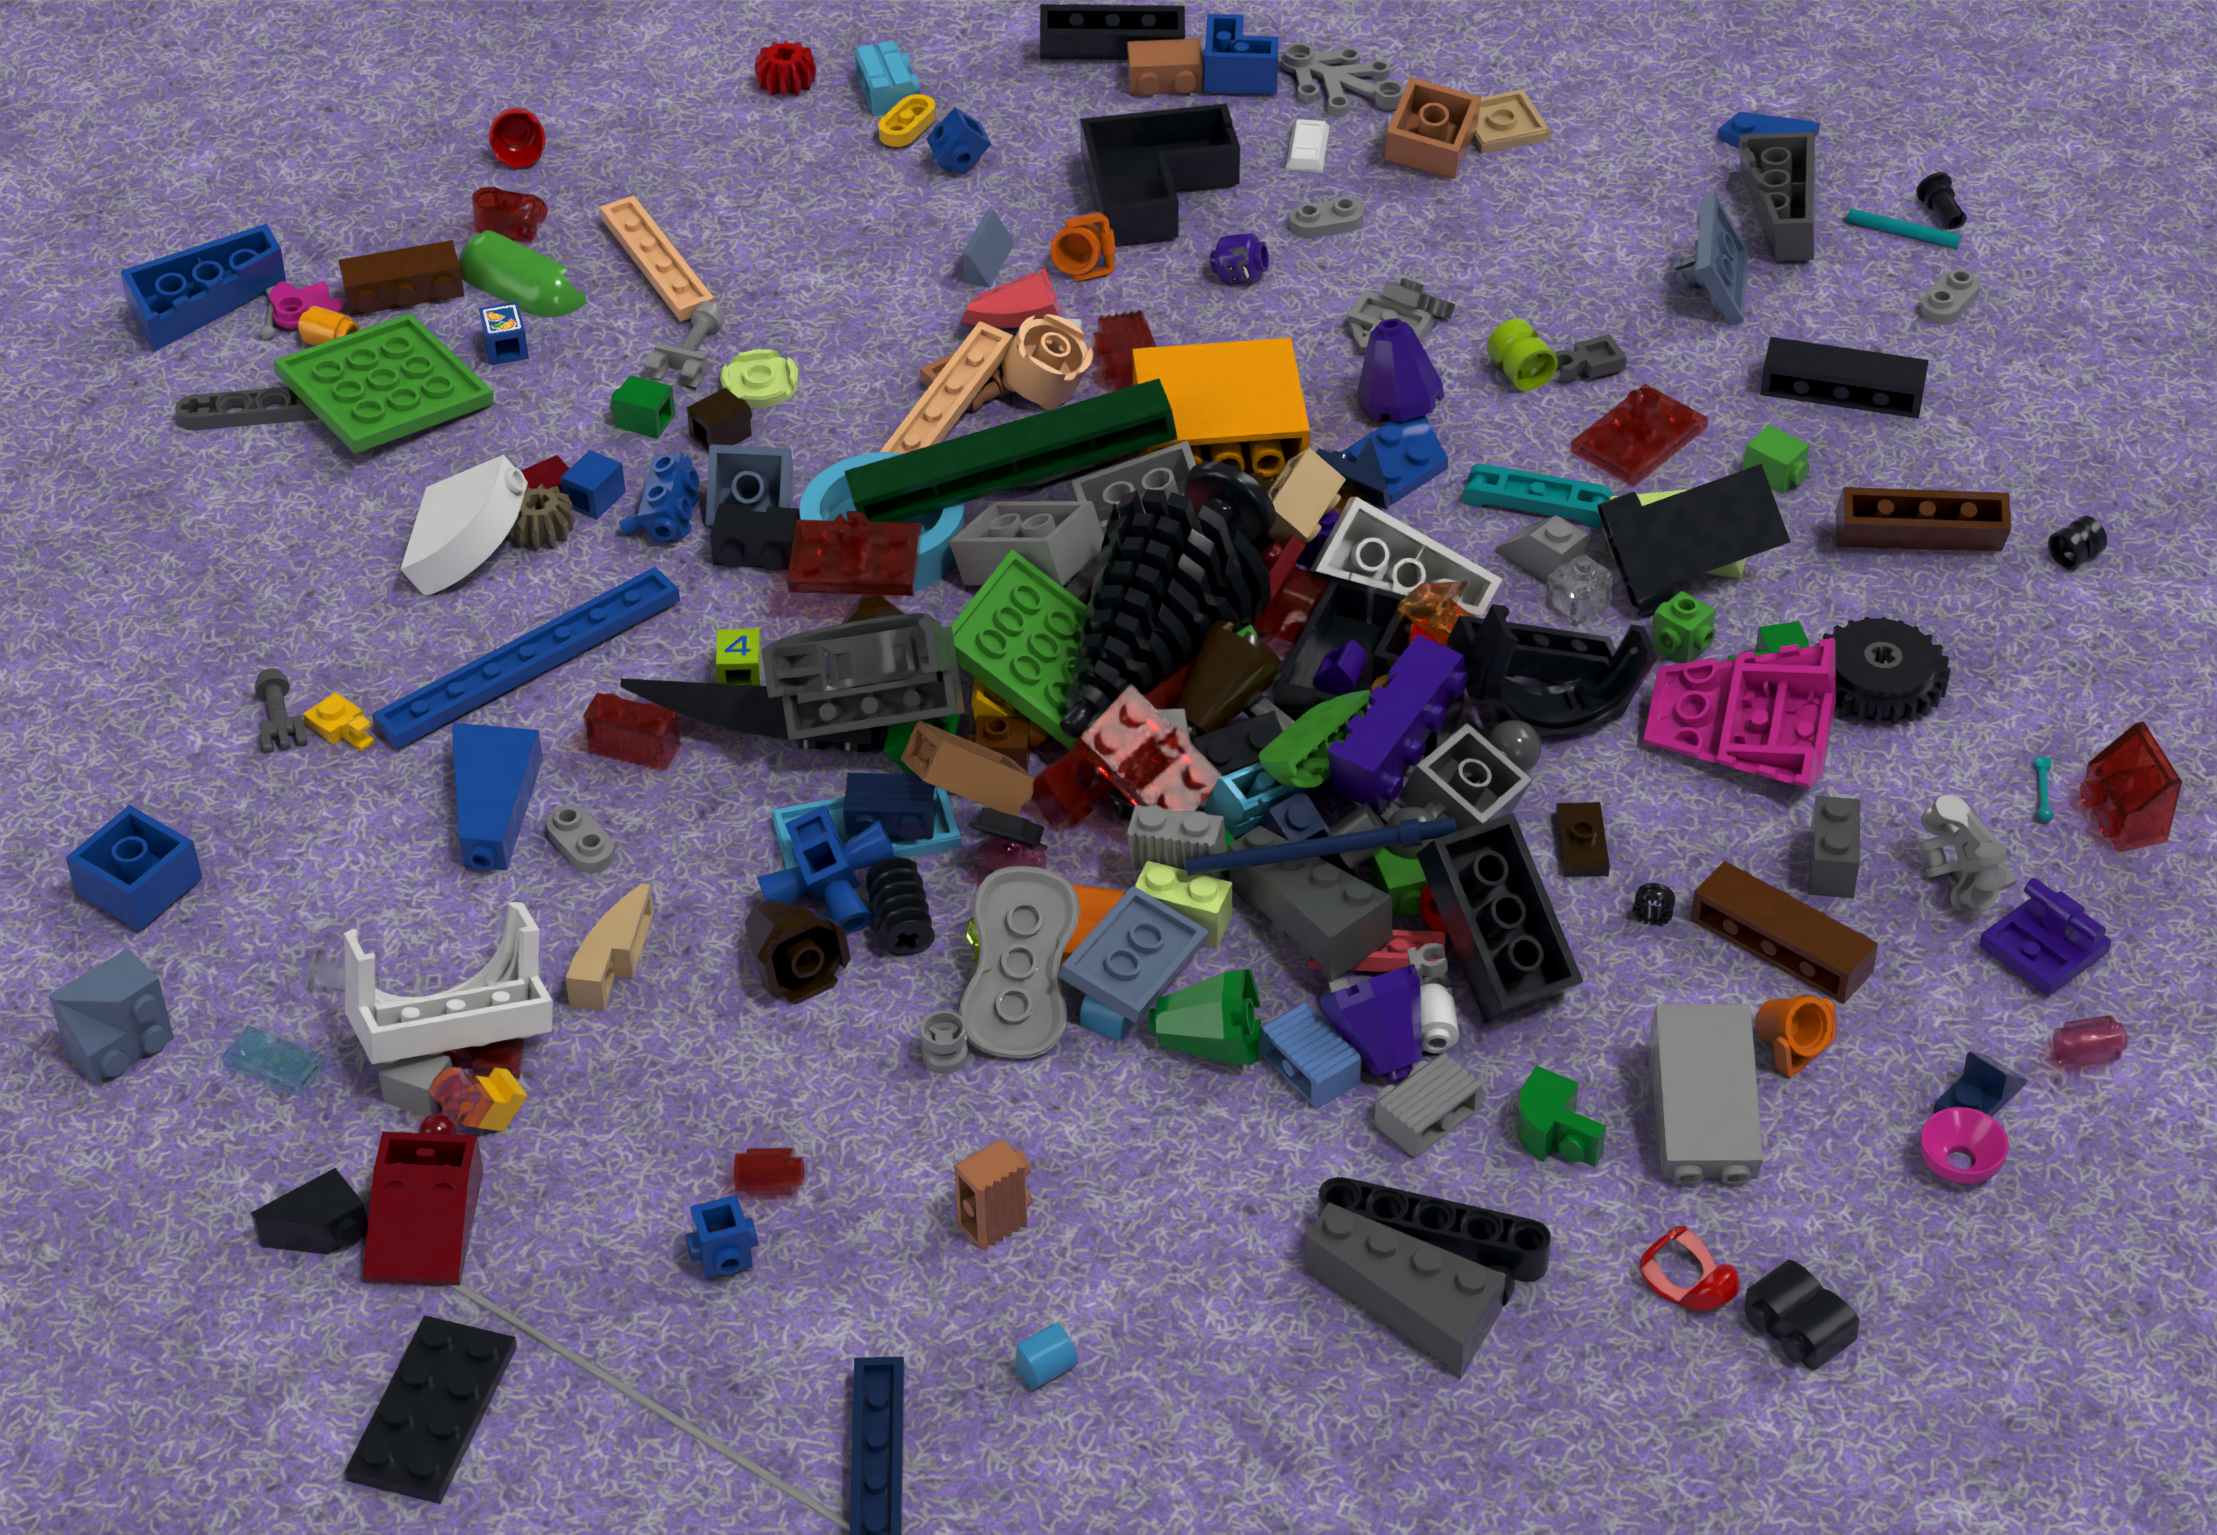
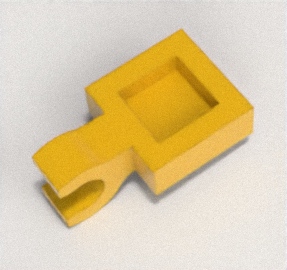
M336 692L303 713L305 725L332 745L343 738L363 752L375 743L374 738L365 732L371 727V723L364 717L363 710Z

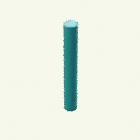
M1850 208L1847 216V223L1954 249H1958L1962 234Z

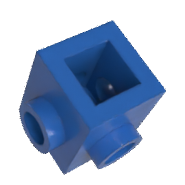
M956 107L941 123L933 128L931 134L926 138L933 152L931 155L933 161L942 169L947 171L950 168L960 175L965 174L972 165L976 164L982 154L992 145L982 124Z
M737 1195L690 1206L693 1232L685 1234L686 1244L691 1262H701L706 1279L720 1275H731L740 1270L753 1267L751 1247L758 1246L757 1233L753 1219L744 1218Z

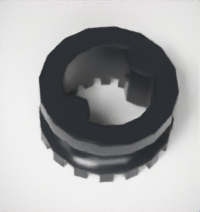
M1646 883L1640 886L1636 891L1632 912H1634V917H1638L1637 920L1639 922L1644 920V924H1648L1649 921H1651V925H1655V922H1657L1658 926H1662L1663 923L1665 925L1668 924L1672 919L1676 897L1674 892L1669 887L1659 883ZM1649 900L1652 904H1654V901H1657L1656 904L1659 905L1661 903V906H1652L1648 904Z

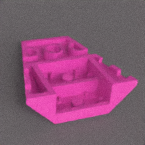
M1835 638L1819 640V645L1799 648L1798 644L1781 646L1780 652L1755 656L1754 651L1739 653L1736 659L1716 662L1715 658L1658 667L1644 734L1645 744L1810 789L1823 775L1836 703Z

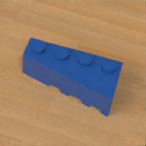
M268 224L121 270L127 304L153 352L198 330L265 293L266 289L286 281L281 247Z

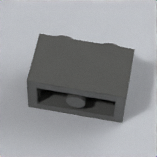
M1815 796L1810 829L1809 895L1854 899L1860 864V799Z

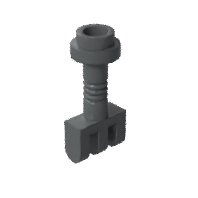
M275 668L263 670L255 681L256 694L259 698L267 700L271 718L269 722L259 723L265 753L273 752L272 738L277 737L280 739L282 750L289 749L288 735L295 734L299 746L308 745L301 715L288 717L284 696L290 689L289 680L286 675Z

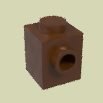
M978 716L976 734L969 733L968 740L1010 757L1028 772L1031 749L1030 719L1024 717Z

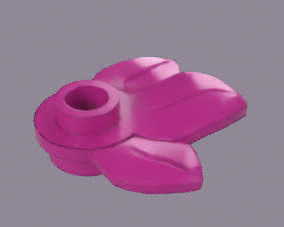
M325 281L296 290L295 287L286 282H280L270 292V302L274 306L272 312L273 320L278 326L288 329L298 328L301 315L312 306L340 313L345 307V301L334 298L329 299V290Z

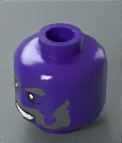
M1252 233L1221 237L1217 243L1216 250H1212L1210 253L1212 272L1218 273L1220 279L1225 284H1245L1259 281L1263 272H1267L1269 267V254L1266 243L1264 241L1260 242L1258 237Z

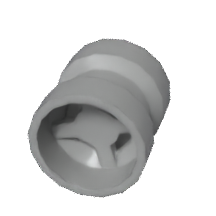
M946 1010L936 1011L927 1015L920 1026L923 1044V1063L929 1070L935 1073L948 1074L958 1071L966 1064L968 1059L965 1020L959 1014Z

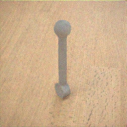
M275 286L266 289V297L269 300L266 323L260 330L261 337L265 340L273 339L276 334L273 327L274 320L272 314L274 306L270 302V292Z

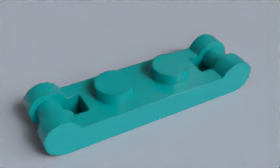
M1475 464L1471 467L1468 476L1469 483L1465 485L1461 497L1464 504L1469 506L1482 507L1484 504L1549 516L1557 515L1560 518L1582 521L1586 527L1601 529L1603 526L1597 505L1610 500L1613 492L1604 485L1487 464Z

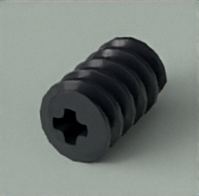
M904 857L886 858L878 861L870 868L866 876V888L869 892V902L874 917V926L877 931V941L885 951L894 955L921 953L928 949L935 939L932 918L929 915V905L926 901V891L923 888V878L917 872V863Z

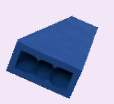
M454 723L452 738L458 830L464 867H473L482 871L490 869L507 871L543 760L539 730Z

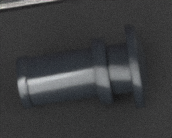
M1938 172L1927 176L1919 183L1916 189L1917 198L1925 202L1928 208L1935 210L1946 230L1960 228L1966 222V214L1961 210L1954 198L1955 192L1951 186V177L1947 173Z

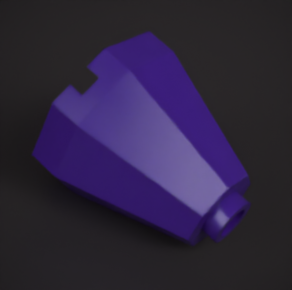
M1386 319L1380 322L1369 335L1357 396L1359 407L1372 420H1381L1380 413L1390 414V420L1394 422L1413 419L1432 413L1436 408L1435 399L1437 398L1441 401L1444 398L1443 383L1417 335L1407 322H1402L1399 319Z
M1414 964L1320 997L1327 1018L1342 1037L1358 1051L1362 1062L1374 1077L1386 1073L1388 1082L1410 1075L1413 1063L1422 1060L1421 986Z

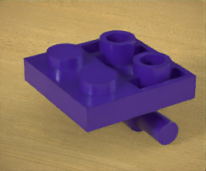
M2032 878L2024 887V893L2031 898L1981 933L1979 946L2044 994L2050 996L2106 955L2110 949L2111 939L2105 936V927L2084 913L2085 908L2064 892L2056 893L2036 878Z

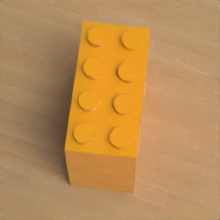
M1291 337L1132 349L1133 386L1154 379H1160L1172 408L1178 437L1176 440L1139 450L1140 456L1188 440L1196 465L1204 461L1222 462L1234 466L1246 474L1263 473L1262 480L1273 481V474H1280L1291 458L1310 447V428Z

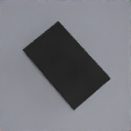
M983 807L979 823L969 822L968 825L994 837L1043 850L1048 848V846L1040 843L1044 826L1032 823L1030 820Z

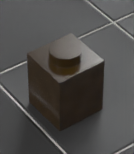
M726 387L687 407L690 437L708 452L710 444L733 446L752 436L750 422L752 411L750 406L744 399L738 398Z

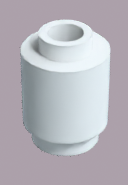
M1433 983L1421 986L1422 1050L1430 1053H1442L1453 1047L1459 1039L1454 999L1444 986Z

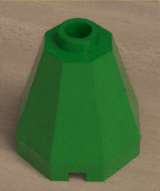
M1252 969L1227 971L1157 999L1156 1008L1149 1011L1151 1035L1158 1037L1160 1046L1223 1063L1238 1065L1257 1062L1259 1055V1028L1262 1027L1261 1019L1255 1020L1254 1008L1260 1007V997Z

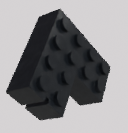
M1227 103L1080 119L1081 158L1095 213L1100 212L1108 218L1110 229L1114 233L1115 244L1179 237V200L1176 193L1177 190L1240 184V145L1233 128Z
M1332 576L1283 667L1284 673L1274 684L1273 704L1296 721L1314 706L1338 697L1321 692L1312 684L1313 678L1326 654L1353 639L1365 650L1367 664L1352 693L1370 690L1371 693L1374 681L1383 675L1389 674V670L1399 659L1400 653L1410 636L1412 597L1376 588L1373 594L1372 624L1367 623L1368 585ZM1464 691L1458 698L1453 697L1448 704L1446 718L1441 728L1437 732L1432 731L1425 741V751L1420 762L1450 738L1463 711ZM1360 708L1364 715H1366V709Z

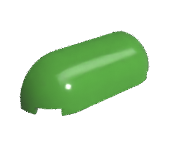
M485 230L481 234L474 235L467 241L460 253L458 262L461 277L465 282L507 303L518 302L519 309L529 314L540 317H558L575 312L587 303L584 292L582 290L576 292L569 280L563 275L568 271L564 266L496 232Z
M1370 690L1338 696L1332 700L1324 701L1304 713L1259 753L1258 757L1265 771L1274 780L1288 787L1313 788L1323 783L1331 776L1327 750L1335 740L1342 744L1345 742L1349 733L1346 732V725L1355 714L1362 718L1365 716L1360 708L1367 709L1369 696L1371 695Z

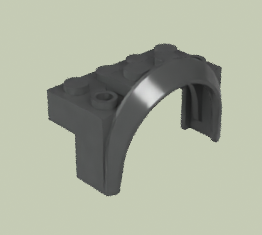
M926 613L885 616L814 629L784 637L768 644L761 650L768 698L782 697L789 740L965 713L952 627H942L939 621ZM826 651L828 654L832 685L827 682L825 665L823 656L826 653Z

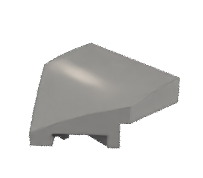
M1364 290L1352 310L1347 311V323L1362 353H1366L1370 333L1380 322L1386 319H1399L1402 322H1407L1413 328L1419 341L1425 337L1434 325L1432 313L1368 290Z

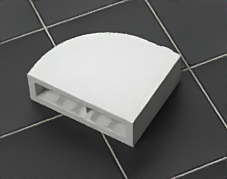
M503 454L426 487L400 568L423 595L434 594L458 582L481 565L498 548L518 517L528 484L523 473L518 468H515Z

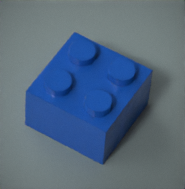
M128 805L66 856L75 894L138 931H141L202 879L194 841L131 805Z

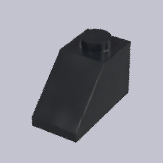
M336 1168L251 1212L257 1241L264 1248L328 1255L341 1247H349L355 1244L363 1235L367 1234L368 1229L364 1203Z

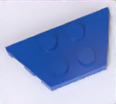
M1425 415L1403 422L1390 420L1341 452L1350 457L1353 463H1355L1368 439H1372L1388 488L1390 505H1393L1448 469V457Z

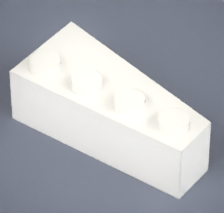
M1358 497L1349 498L1310 568V571L1403 594L1417 600L1479 616L1484 614L1502 581V578Z

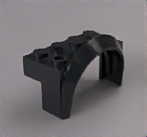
M1496 604L1491 605L1485 618L1459 615L1447 639L1450 649L1464 655L1465 671L1468 674L1466 690L1469 697L1485 701L1490 713L1499 723L1508 720L1525 722L1537 732L1539 737L1570 735L1595 727L1611 717L1622 718L1632 698L1658 659L1644 626L1631 624L1616 650L1611 638L1608 636L1507 622L1506 618L1510 612L1506 606ZM1522 676L1536 678L1545 683L1557 681L1564 684L1550 687H1533L1513 682L1506 677ZM1573 688L1577 690L1580 695V698L1582 700L1581 706L1583 710H1581L1578 705V702L1573 693Z

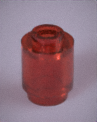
M794 1147L748 1148L746 1153L735 1154L734 1182L736 1191H747L748 1196L794 1195L795 1185H804V1158L796 1157Z

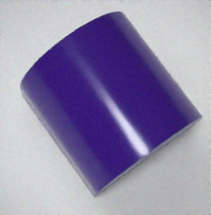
M1353 639L1329 652L1322 660L1312 684L1321 692L1336 696L1352 693L1367 664L1365 650Z

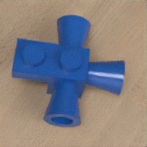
M825 805L785 823L794 845L792 850L799 866L758 876L757 879L765 899H773L793 905L812 891L820 904L825 902L828 917L841 924L845 928L846 935L868 926L873 916L854 890V888L861 885L855 870L874 866L878 861L886 858L897 857L880 820L874 822L845 845H843L830 812Z

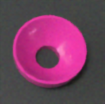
M1954 1107L1936 1112L1928 1118L1921 1132L1920 1149L1925 1163L1937 1175L1952 1182L1972 1184L1991 1179L2001 1170L2006 1161L2009 1142L2003 1127L1990 1115L1971 1108ZM1955 1152L1966 1153L1972 1157L1975 1164L1966 1169L1956 1168L1949 1163L1947 1156Z

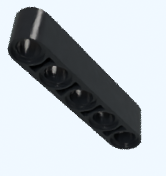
M1346 1177L1328 1179L1319 1188L1318 1218L1327 1204L1332 1203L1482 1266L1502 1264L1511 1270L1514 1280L1532 1282L1539 1280L1548 1270L1551 1233L1543 1223L1534 1219Z

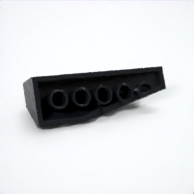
M621 678V688L661 707L702 722L744 733L789 739L782 697L768 698L767 686ZM884 726L796 740H799V748L825 749V741L841 742V751L867 752V744H880Z

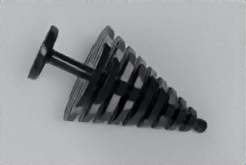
M1204 461L1193 466L1183 482L1184 496L1171 492L1167 500L1164 490L1146 489L1142 504L1137 490L1123 495L1118 508H1116L1114 503L1108 518L1107 532H1105L1101 547L1102 553L1099 560L1101 570L1094 577L1091 590L1092 596L1086 610L1087 617L1081 631L1082 645L1081 648L1078 647L1076 653V662L1071 673V684L1066 694L1065 702L1069 710L1060 721V728L1066 735L1072 738L1082 736L1088 727L1090 719L1094 721L1107 712H1113L1130 704L1131 699L1140 698L1146 693L1145 688H1154L1160 682L1169 678L1175 672V669L1176 672H1179L1188 665L1190 660L1191 662L1195 661L1207 631L1213 622L1217 620L1231 622L1235 624L1231 631L1237 633L1242 629L1241 627L1256 621L1251 600L1256 616L1259 617L1265 614L1271 602L1270 575L1251 543L1264 538L1270 531L1276 518L1275 507L1268 493L1254 478L1234 466L1222 462ZM1232 541H1234L1233 543H1234V546H1235V549H1236V553H1237V556H1238V559H1239V560H1237V557H1236V554H1235V551H1234V548H1233Z

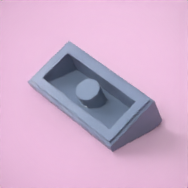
M992 209L986 211L962 253L964 283L991 287L1014 246L1013 238Z

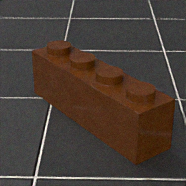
M1843 487L1835 509L1837 546L2002 551L2012 530L2010 495L2003 492Z
M1723 861L1694 891L1691 921L1843 1004L1846 1003L1874 971L1878 948L1877 942L1726 861Z

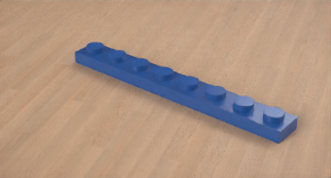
M653 567L372 713L374 727L398 749L680 601L679 588L661 571Z

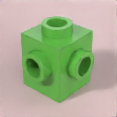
M1680 591L1668 603L1663 602L1655 611L1653 616V624H1655L1654 649L1679 663L1692 662L1711 646L1715 638L1714 620L1716 609Z

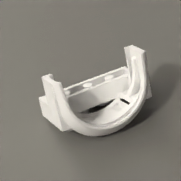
M508 903L502 941L492 959L481 971L452 989L429 996L402 997L391 995L375 988V954H364L358 943L356 929L343 933L345 950V1014L371 1064L393 1063L400 1059L415 1056L437 1055L448 1050L470 1046L480 1047L492 1042L514 1038H529L536 1034L552 1032L553 1000L538 976L539 929L524 903Z

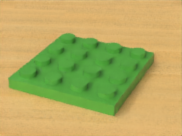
M412 313L274 360V373L355 454L493 404V391Z
M1011 549L950 626L953 632L957 664L981 681L987 688L1010 703L1020 713L1052 735L1054 739L1064 744L1071 751H1074L1088 733L1089 728L1087 727L1082 736L1072 738L1062 731L1060 721L1069 710L1065 699L1068 687L1071 684V673L1076 662V653L1078 647L1081 648L1082 645L1081 631L1087 617V605Z

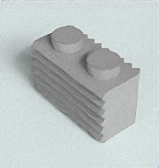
M1135 805L1127 831L1131 868L1134 871L1138 869L1143 870L1146 862L1151 861L1187 871L1186 858L1226 852L1224 816L1210 815L1201 811L1187 812L1164 809L1159 806ZM1220 872L1206 873L1202 875L1219 878Z
M1446 1053L1440 1054L1431 1062L1421 1061L1412 1069L1409 1078L1396 1087L1388 1085L1379 1093L1375 1101L1374 1126L1412 1157L1417 1158L1427 1148L1432 1147L1434 1143L1444 1138L1447 1133L1449 1134L1453 1129H1456L1460 1124L1471 1118L1473 1114L1479 1112L1481 1109L1482 1083L1480 1079H1475L1473 1074H1469L1466 1068L1462 1069L1459 1063L1455 1064L1453 1058H1448Z

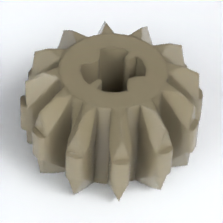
M540 484L536 489L526 487L518 517L508 533L511 540L519 541L521 548L533 543L537 551L542 544L546 543L554 548L556 539L567 541L568 533L574 530L573 524L575 523L572 502L569 500L568 494L560 493L558 486L545 489L543 484Z

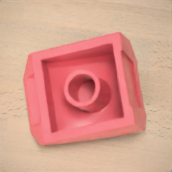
M1043 268L974 296L966 309L961 323L976 326L981 321L995 328L1020 327L1029 317L1034 316L1033 320L1043 319L1046 314L1059 316V313L1062 311L1046 268Z

